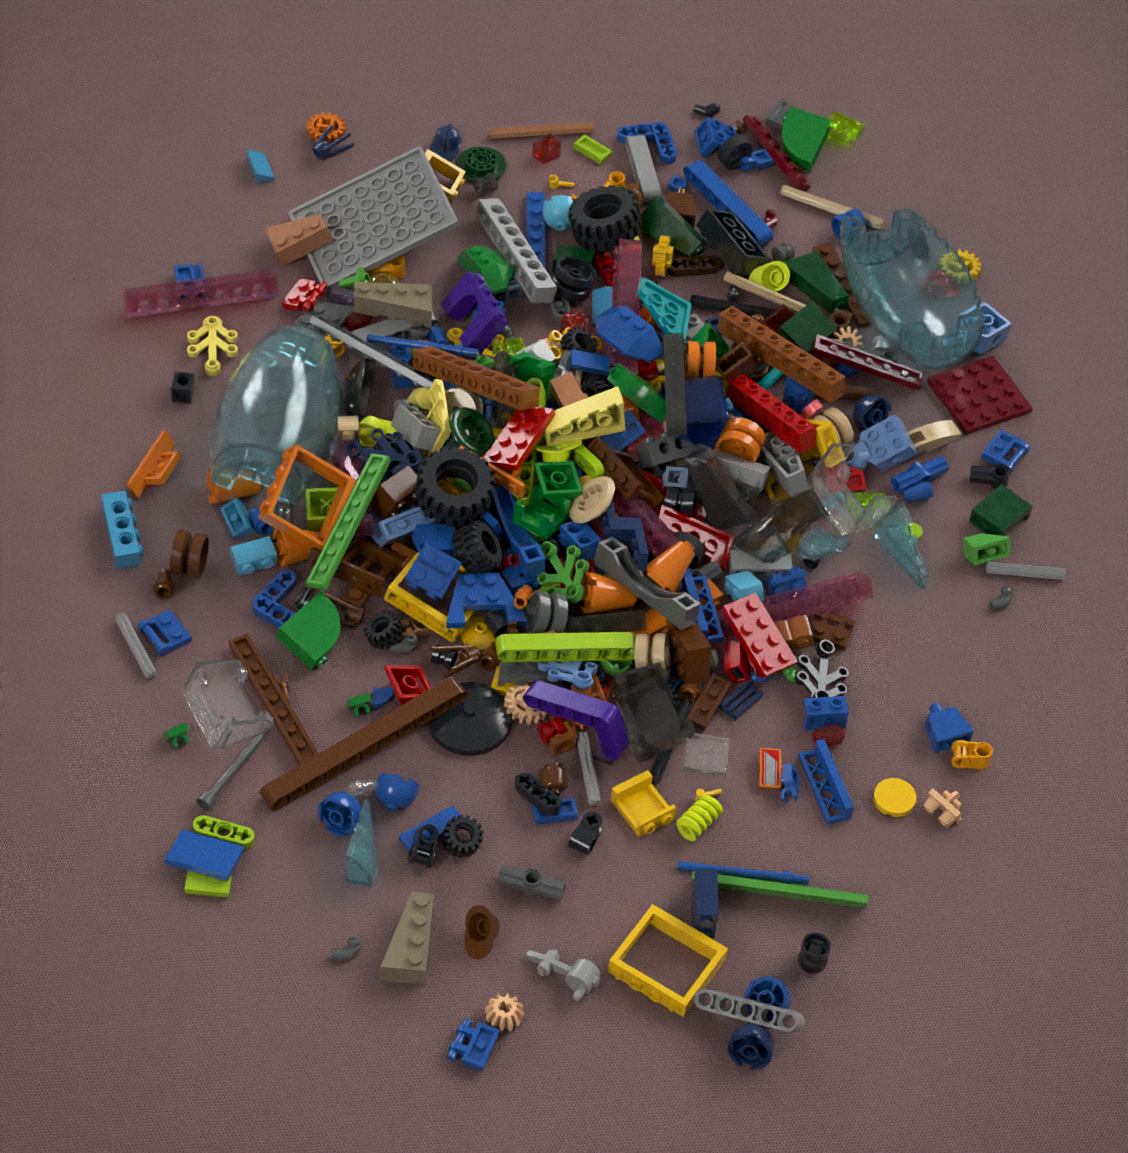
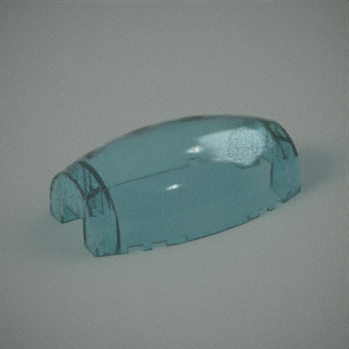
M911 208L895 210L893 212L891 228L865 232L866 226L860 216L842 218L840 245L845 274L860 309L882 338L901 355L926 369L947 368L959 363L971 354L978 345L983 333V309L980 307L981 300L977 296V287L964 261L945 237L940 238L937 235L938 230L934 227L929 228L926 225L927 220Z
M281 326L268 332L240 361L225 387L212 423L210 437L212 483L231 490L239 475L269 487L274 482L276 477L274 473L277 467L283 461V452L286 448L296 444L324 461L326 460L337 428L341 389L335 351L323 336L300 326ZM294 460L274 508L288 513L302 499L306 489L311 487L318 473Z

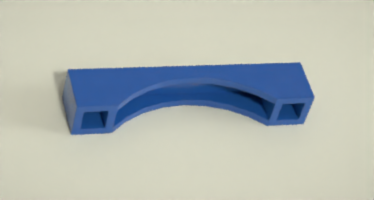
M495 484L491 505L514 555L517 554L519 557L520 569L525 579L538 576L540 573L545 572L546 559L540 545L525 528L513 523L516 503L514 495L504 487Z

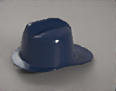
M451 123L448 126L438 128L432 140L430 151L447 161L454 159L462 144V138L458 130L452 127Z

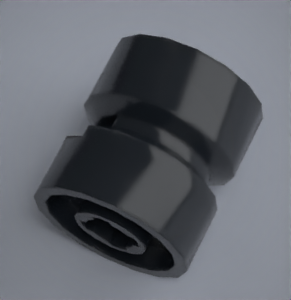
M668 487L665 506L685 515L694 516L697 506V490L685 489L681 492L680 488Z
M813 932L807 934L802 940L798 963L804 971L815 974L825 969L831 949V943L825 935Z

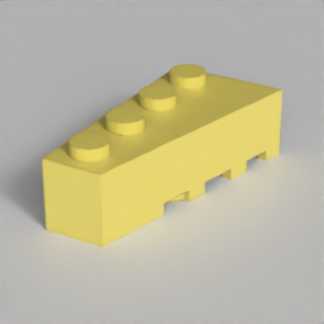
M617 386L555 410L556 415L543 435L546 445L552 446L625 431L624 402L619 387Z

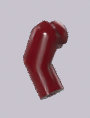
M767 209L765 212V223L772 229L778 223L774 209Z

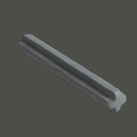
M987 562L986 573L1057 580H1064L1066 576L1065 568L1002 562Z
M125 613L117 614L115 616L116 623L143 674L147 679L155 677L156 670Z
M578 732L576 740L588 803L591 806L599 805L601 799L589 736L587 732Z

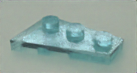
M814 526L799 543L796 552L805 559L816 560L848 549L850 542Z

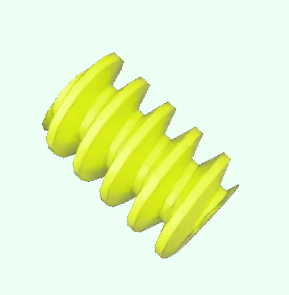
M702 795L677 820V828L684 838L695 841L696 836L699 837L702 831H705L707 826H710L718 818V815L723 813V808L713 797Z

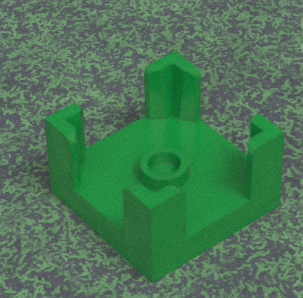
M526 352L511 356L510 365L518 364L516 379L524 382L532 378L540 379L546 391V402L550 401V380L554 379L556 364Z
M536 485L531 489L530 502L525 507L521 499L515 503L513 523L544 538H548L560 528V525H563L569 519L571 500L562 497L559 509L544 502L541 488L539 485Z

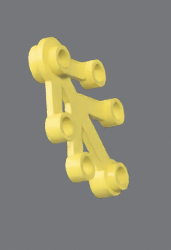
M209 316L203 320V326L200 329L187 333L189 343H197L200 337L209 333V336L197 345H189L187 347V355L195 358L202 350L209 346V360L205 363V373L208 376H217L220 374L221 369L220 363L216 358V346L225 351L229 357L237 356L238 347L235 344L228 345L217 337L216 333L226 337L229 343H235L238 340V333L235 330L224 328L219 317Z

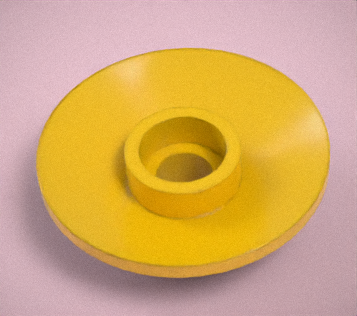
M474 617L460 634L463 644H468L469 647L475 646L479 651H485L492 642H495L496 638L484 623L485 617Z

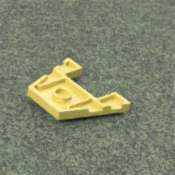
M439 379L434 380L427 392L433 403L427 418L440 431L433 450L420 452L424 459L436 450L440 452V448H442L451 433L443 381Z

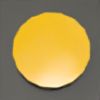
M889 778L878 783L874 790L873 801L881 813L892 815V817H902L912 812L916 804L917 795L914 788L908 782L898 778Z

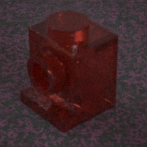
M551 133L548 134V137L533 143L532 155L542 165L560 157L561 143Z

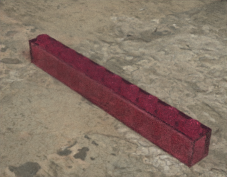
M619 238L618 246L614 247V257H617V259H614L613 270H616V272L613 273L612 283L616 284V286L613 285L612 297H615V299H612L611 308L627 306L639 316L640 298L637 295V290L641 278L642 241ZM610 345V351L613 352V354H610V365H612V368L620 363L637 375L638 360L624 356Z

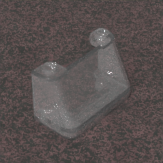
M240 660L197 662L184 685V697L213 749H223L253 738L258 734L266 733L274 724V720L269 712L261 711L257 715L242 686L247 679V671Z

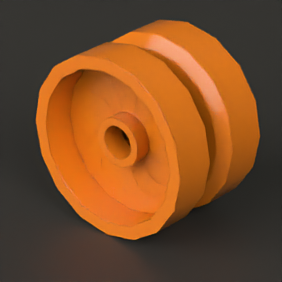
M688 341L684 364L686 383L696 384L699 379V372H701L703 384L713 385L716 368V342H705L702 353H700L699 342Z
M732 418L724 425L722 434L716 443V450L756 462L760 450L765 443L766 435L763 429L755 422L745 418Z

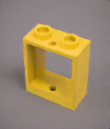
M427 149L425 155L432 169L454 181L451 189L441 185L448 201H454L458 194L456 188L460 189L465 180L462 177L466 171Z

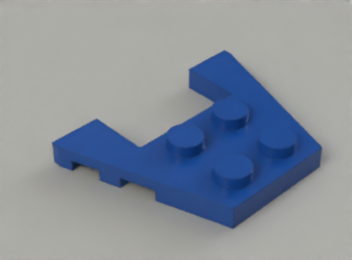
M499 573L458 574L446 628H465L464 611L505 610L507 626L508 622L516 621L517 627L526 626L527 618L521 609L515 607L514 597Z

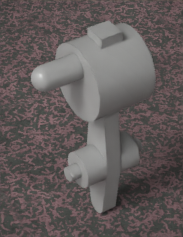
M556 949L548 950L545 955L528 950L525 955L528 960L538 964L537 970L540 976H548L551 971L566 975V984L575 991L573 994V1000L580 1001L583 995L589 994L593 987L597 988L600 983V970L593 962L586 959H577L573 966H569L558 961L560 956Z

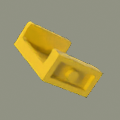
M806 419L816 427V447L802 453L798 452L800 460L805 462L812 457H818L823 459L825 466H831L844 458L833 423Z
M648 770L613 787L610 800L638 837L644 834H651L656 828L670 824L675 819L676 814L675 805L669 806L652 785L653 776Z

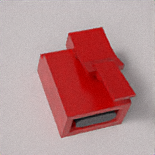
M736 641L725 643L724 670L734 684L750 680V665L757 677L760 678L757 669L742 644Z

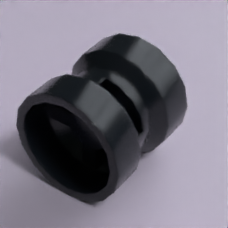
M438 643L436 646H445V645ZM458 650L433 651L431 663L443 664L445 668L451 670V667L456 663Z

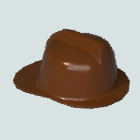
M476 905L466 915L465 948L470 957L479 960L489 954L493 941L499 933L500 924L497 917L488 908Z

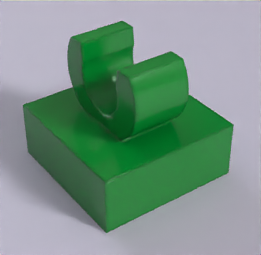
M369 693L352 697L345 701L347 709L353 708V715L355 717L359 716V707L364 708L365 714L370 713V707L366 704L371 701Z
M186 722L163 732L166 741L172 738L171 744L174 748L179 747L177 738H182L185 744L189 742L188 736L184 734L189 731Z

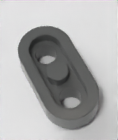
M555 294L553 301L547 303L552 318L557 322H567L571 318L569 302Z

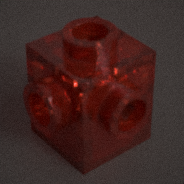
M573 307L569 313L565 312L560 320L562 325L559 332L562 334L563 330L567 327L572 328L574 326H580L583 330H588L589 326L587 323L589 317Z

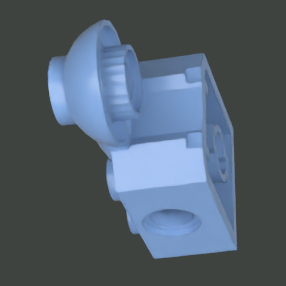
M986 302L981 303L960 315L954 331L956 336H948L942 340L941 348L945 358L950 362L957 363L968 357L971 351L983 354L1007 339L1012 323Z
M894 414L861 432L858 444L845 446L842 449L844 458L837 461V464L840 462L850 468L855 467L864 470L867 463L870 462L878 470L885 472L918 453L902 420ZM854 455V458L848 462L849 457Z

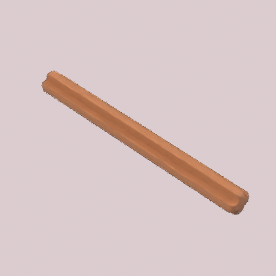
M594 122L490 128L489 137L490 139L593 133L595 132Z

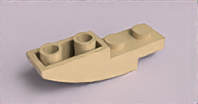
M337 416V438H341L343 441H352L354 438H358V416Z
M952 420L930 423L908 432L918 454L925 450L929 453L962 436Z

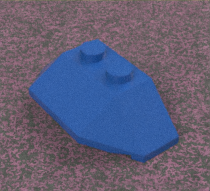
M627 306L609 308L596 317L597 334L624 356L652 363L664 355L665 351L654 328Z

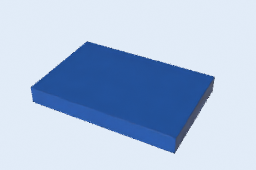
M182 829L165 858V864L228 881L244 852V846Z

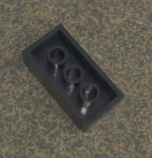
M707 208L696 224L697 228L701 231L700 234L708 240L710 247L716 250L719 258L727 264L729 271L733 274L750 276L754 269L771 261L733 212Z

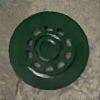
M482 146L464 150L456 160V166L466 171L463 176L464 178L480 183L491 182L500 178L507 167L506 160L500 152Z
M460 407L452 412L449 423L454 439L460 446L470 449L473 453L475 451L482 457L495 442L491 425L483 415L474 409Z

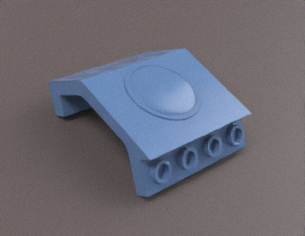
M413 500L414 504L407 510L403 508L400 510V514L383 521L368 506L359 526L380 547H384L412 536L416 524L439 523L434 522L435 519L433 517L431 519L425 515V510L422 511L418 506L419 503Z

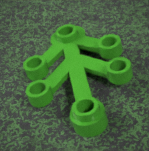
M549 541L543 542L540 548L545 558L550 560L558 574L542 572L538 575V583L543 586H548L550 583H564L566 588L557 589L554 586H550L546 592L550 596L554 591L556 594L565 595L571 603L579 602L584 596L585 590L581 583L583 574L589 569V563L584 559H579L576 562V573L573 581L571 579L575 559L581 554L580 548L575 545L568 547L564 567L557 556L556 546Z

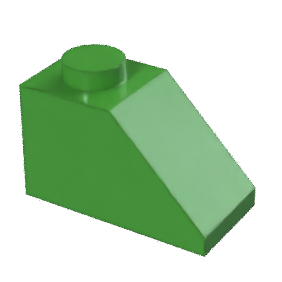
M983 533L963 538L964 557L972 564L978 565L1011 556L1010 537Z

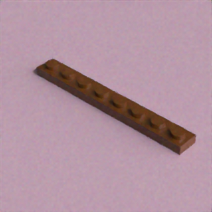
M248 633L228 640L230 649L297 763L300 765L319 754Z

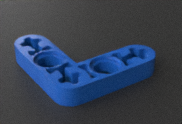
M655 122L618 128V142L626 144L627 136H639L641 134L638 132L642 131L647 133L645 134L646 141H654L661 162L673 164L676 161L677 151L668 126L665 123ZM660 142H667L668 144L663 145Z
M281 571L254 598L252 603L254 614L277 628L281 627L295 614L279 604L296 586V575L293 571ZM276 590L279 591L280 594L277 596H272L269 594V592ZM276 613H281L284 615V617L281 619H276L273 617V615Z

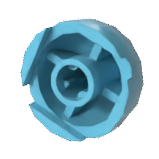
M559 195L551 197V200L548 202L547 200L544 201L543 217L550 227L559 231L571 228L568 213L574 202L572 197Z

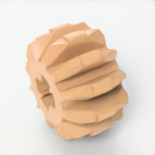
M850 326L847 327L846 333L844 328L841 327L839 328L841 335L838 332L833 334L838 339L832 340L844 344L842 340L849 338L851 340L849 343H852V347L863 346L862 342H857V340L862 338V335L855 336L858 332L857 329L850 333Z
M498 993L496 999L490 998L489 1004L485 1007L486 1021L491 1023L492 1027H499L501 1033L505 1028L511 1032L513 1026L519 1027L520 1020L524 1017L523 1005L518 1003L516 996L509 998L507 993L505 997H502Z

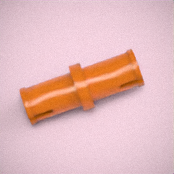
M529 585L521 586L516 592L514 599L516 608L523 609V607H526L528 599L532 594V588Z

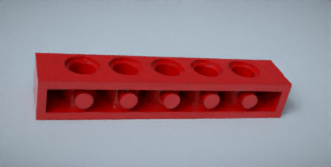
M745 374L728 380V398L733 404L797 452L802 453L816 447V427Z

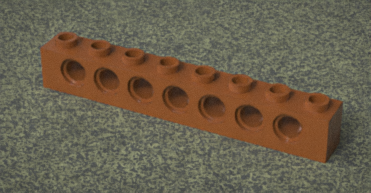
M734 306L719 314L718 332L737 344L743 342L752 354L829 403L844 395L845 376Z
M432 346L414 349L413 369L521 411L539 406L540 387Z

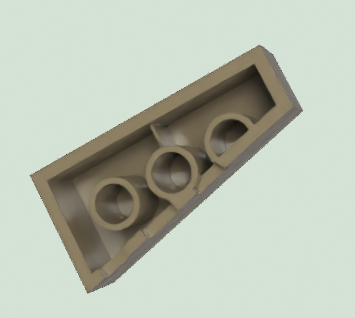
M355 282L354 312L376 317L384 315L388 319L395 321L396 318L407 320V323L414 325L415 322L423 323L424 327L431 328V284Z
M411 893L380 966V981L425 985L434 894Z

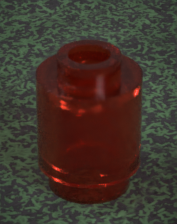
M353 311L345 318V327L350 332L363 328L371 322L373 316Z
M837 723L818 727L817 730L812 731L814 745L817 740L821 739L825 740L828 747L842 744L843 739H845L843 727H839Z

